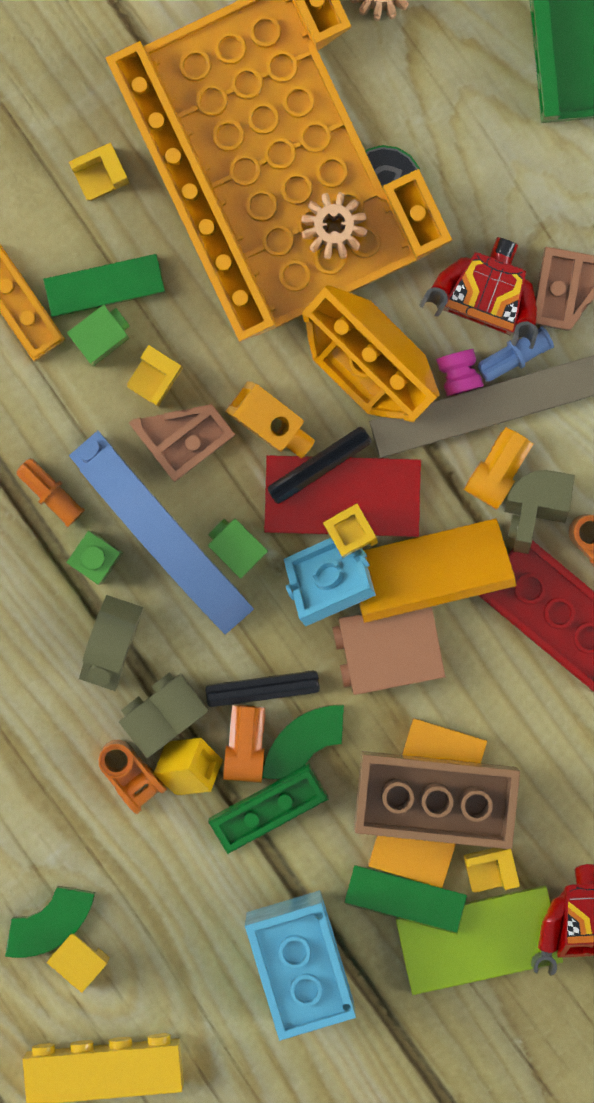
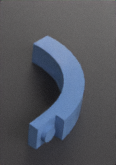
M98 430L69 455L80 469V472L129 530L225 635L254 610L239 590L176 522Z

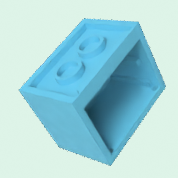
M321 890L246 913L245 929L279 1041L356 1018L354 1000Z

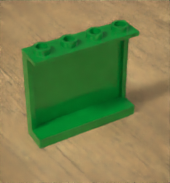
M529 0L541 123L594 118V0Z

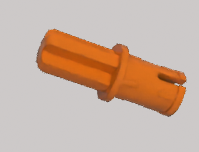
M34 459L26 460L18 468L17 476L40 498L38 502L41 505L45 503L67 527L83 514L85 509L81 508L61 487L63 483L61 481L56 482Z

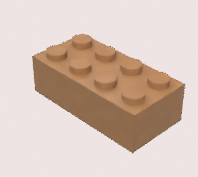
M361 751L354 832L366 835L512 849L520 770L514 766Z

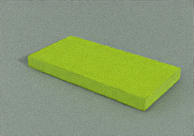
M543 885L466 902L458 934L395 918L412 995L533 969L531 960L536 953L541 952L538 948L541 925L551 904L547 886ZM557 951L552 953V957L557 964L563 963V958H558ZM541 961L538 968L549 966L550 961Z

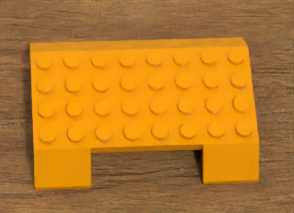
M238 0L145 46L142 45L141 41H138L105 57L239 342L276 329L303 316L302 312L327 285L351 293L422 259L452 241L450 233L419 169L384 185L382 188L318 52L320 49L352 28L339 0ZM341 192L344 193V207L354 199L358 201V207L352 215L357 213L366 214V220L355 224V226L367 229V235L365 237L352 235L359 242L360 248L355 251L346 243L344 245L347 252L346 258H340L337 247L332 248L331 258L325 259L324 251L326 246L324 244L316 252L310 250L311 244L317 237L303 239L302 232L315 226L302 223L301 219L303 215L316 217L308 207L311 201L323 208L322 194L328 193L331 204H336L337 195ZM328 218L324 222L327 223L326 233L330 234L333 231L339 234L342 233L344 229H341V223L344 221L340 218L336 221Z

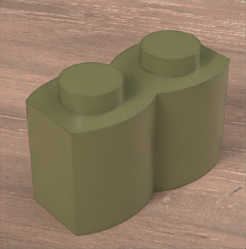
M169 672L151 686L156 693L143 702L138 696L121 709L125 717L119 723L147 759L209 711L181 673L174 678Z

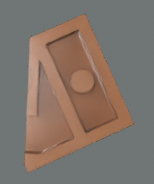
M545 247L535 296L537 306L536 325L569 331L594 299V255Z
M212 404L156 416L137 418L129 422L130 426L174 482L236 436Z

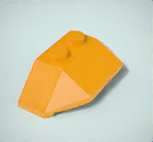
M327 285L302 312L303 320L306 322L307 337L313 361L367 414L414 422L440 395L426 355L371 300Z

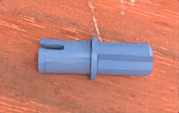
M543 326L539 327L533 349H529L530 341L525 337L518 339L516 346L512 345L511 340L508 341L507 347L479 362L478 369L480 374L487 382H490L517 366L521 369L524 368L526 362L554 348L549 333Z

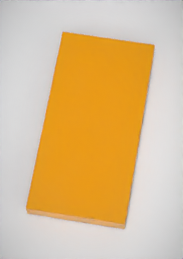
M497 518L363 550L367 554L366 560L370 564L368 569L376 596L360 602L359 607L363 622L366 623L516 586L515 576Z
M413 718L402 755L481 763L487 740ZM376 836L368 866L424 884L443 888L456 844Z

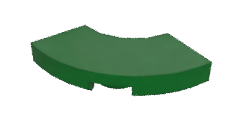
M328 705L315 708L303 713L289 723L279 733L269 749L262 778L281 779L305 766L313 754L326 746L342 744L344 705Z
M57 886L52 900L43 910L30 916L12 917L5 957L26 958L37 956L62 945L69 935L75 934L85 921L96 892Z

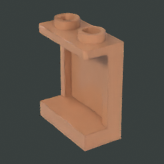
M432 607L366 623L363 622L362 614L338 618L340 626L332 627L336 649H344L347 664L340 665L344 688L352 687L353 695L445 677Z

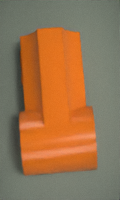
M232 704L229 745H226L223 780L262 783L265 748H262V739L265 726V707Z

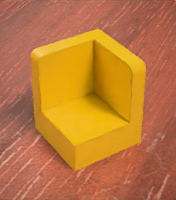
M111 142L69 161V165L87 201L95 200L129 184Z
M148 345L140 357L142 361L128 381L127 387L159 407L183 370V367Z
M358 504L323 522L342 558L368 544L373 546L378 543L377 537Z
M202 738L170 741L164 746L153 774L175 795L211 792L223 759Z
M490 848L463 855L473 892L476 893L501 886L505 890L520 887L511 849Z
M70 934L63 944L49 957L46 963L82 993L107 965L110 957L99 947L94 951L77 935Z

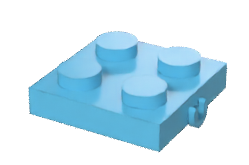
M329 538L283 559L290 584L286 585V589L290 598L295 601L299 619L305 627L376 596L368 569L370 564L366 560L367 554L362 548L342 558L332 538Z

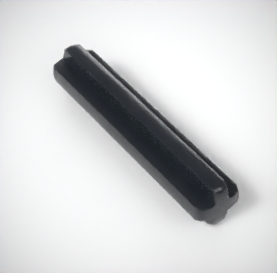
M363 427L356 428L269 485V494L277 504L284 502L369 446L371 438Z
M312 670L209 684L206 686L205 693L208 706L217 707L317 693L320 690L317 671Z

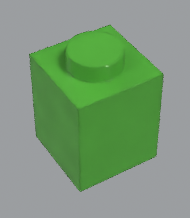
M103 304L69 330L67 334L89 363L95 366L130 339L124 331L130 325L117 308L109 312Z
M224 518L208 534L213 540L207 546L240 579L268 552L236 518L230 523Z
M88 531L66 563L97 585H102L123 555V552L93 531Z

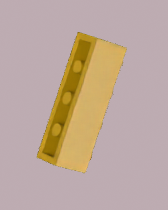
M160 1033L149 1035L147 1037L148 1041L132 1042V1037H116L109 1039V1044L94 1046L92 1040L75 1041L70 1043V1048L55 1049V1044L51 1043L32 1046V1051H27L22 1059L26 1103H64L182 1092L184 1080L180 1038L171 1039V1034Z

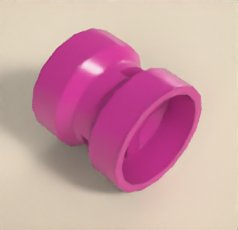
M474 349L456 352L436 359L439 371L447 373L445 377L446 382L443 385L446 397L483 387L481 375L476 373L475 369H472L476 362Z

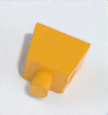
M247 381L225 410L232 418L279 452H282L287 447L298 457L303 458L315 442L311 436L300 429L304 420L256 383ZM275 418L282 421L281 428L277 432L270 428L271 422Z

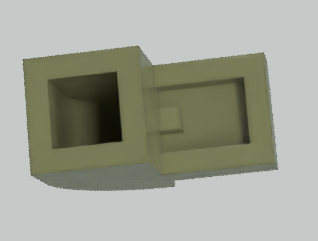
M541 470L523 476L514 484L508 495L504 511L518 514L512 515L508 538L515 539L513 551L529 554L536 518L562 523L566 522L575 475Z
M106 595L82 660L83 666L79 676L80 680L116 691L128 651L136 634L143 607Z

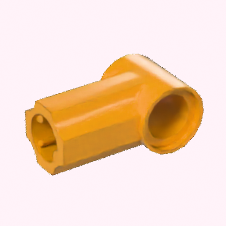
M505 427L493 444L485 461L481 460L468 480L464 491L497 510L515 482L513 478L534 444L516 431Z

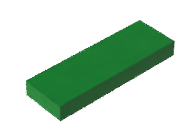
M157 254L43 279L52 318L99 308L103 304L108 306L165 293Z
M309 763L209 818L208 823L226 853L229 854L329 800V796Z
M354 865L344 903L364 910L458 934L467 895Z

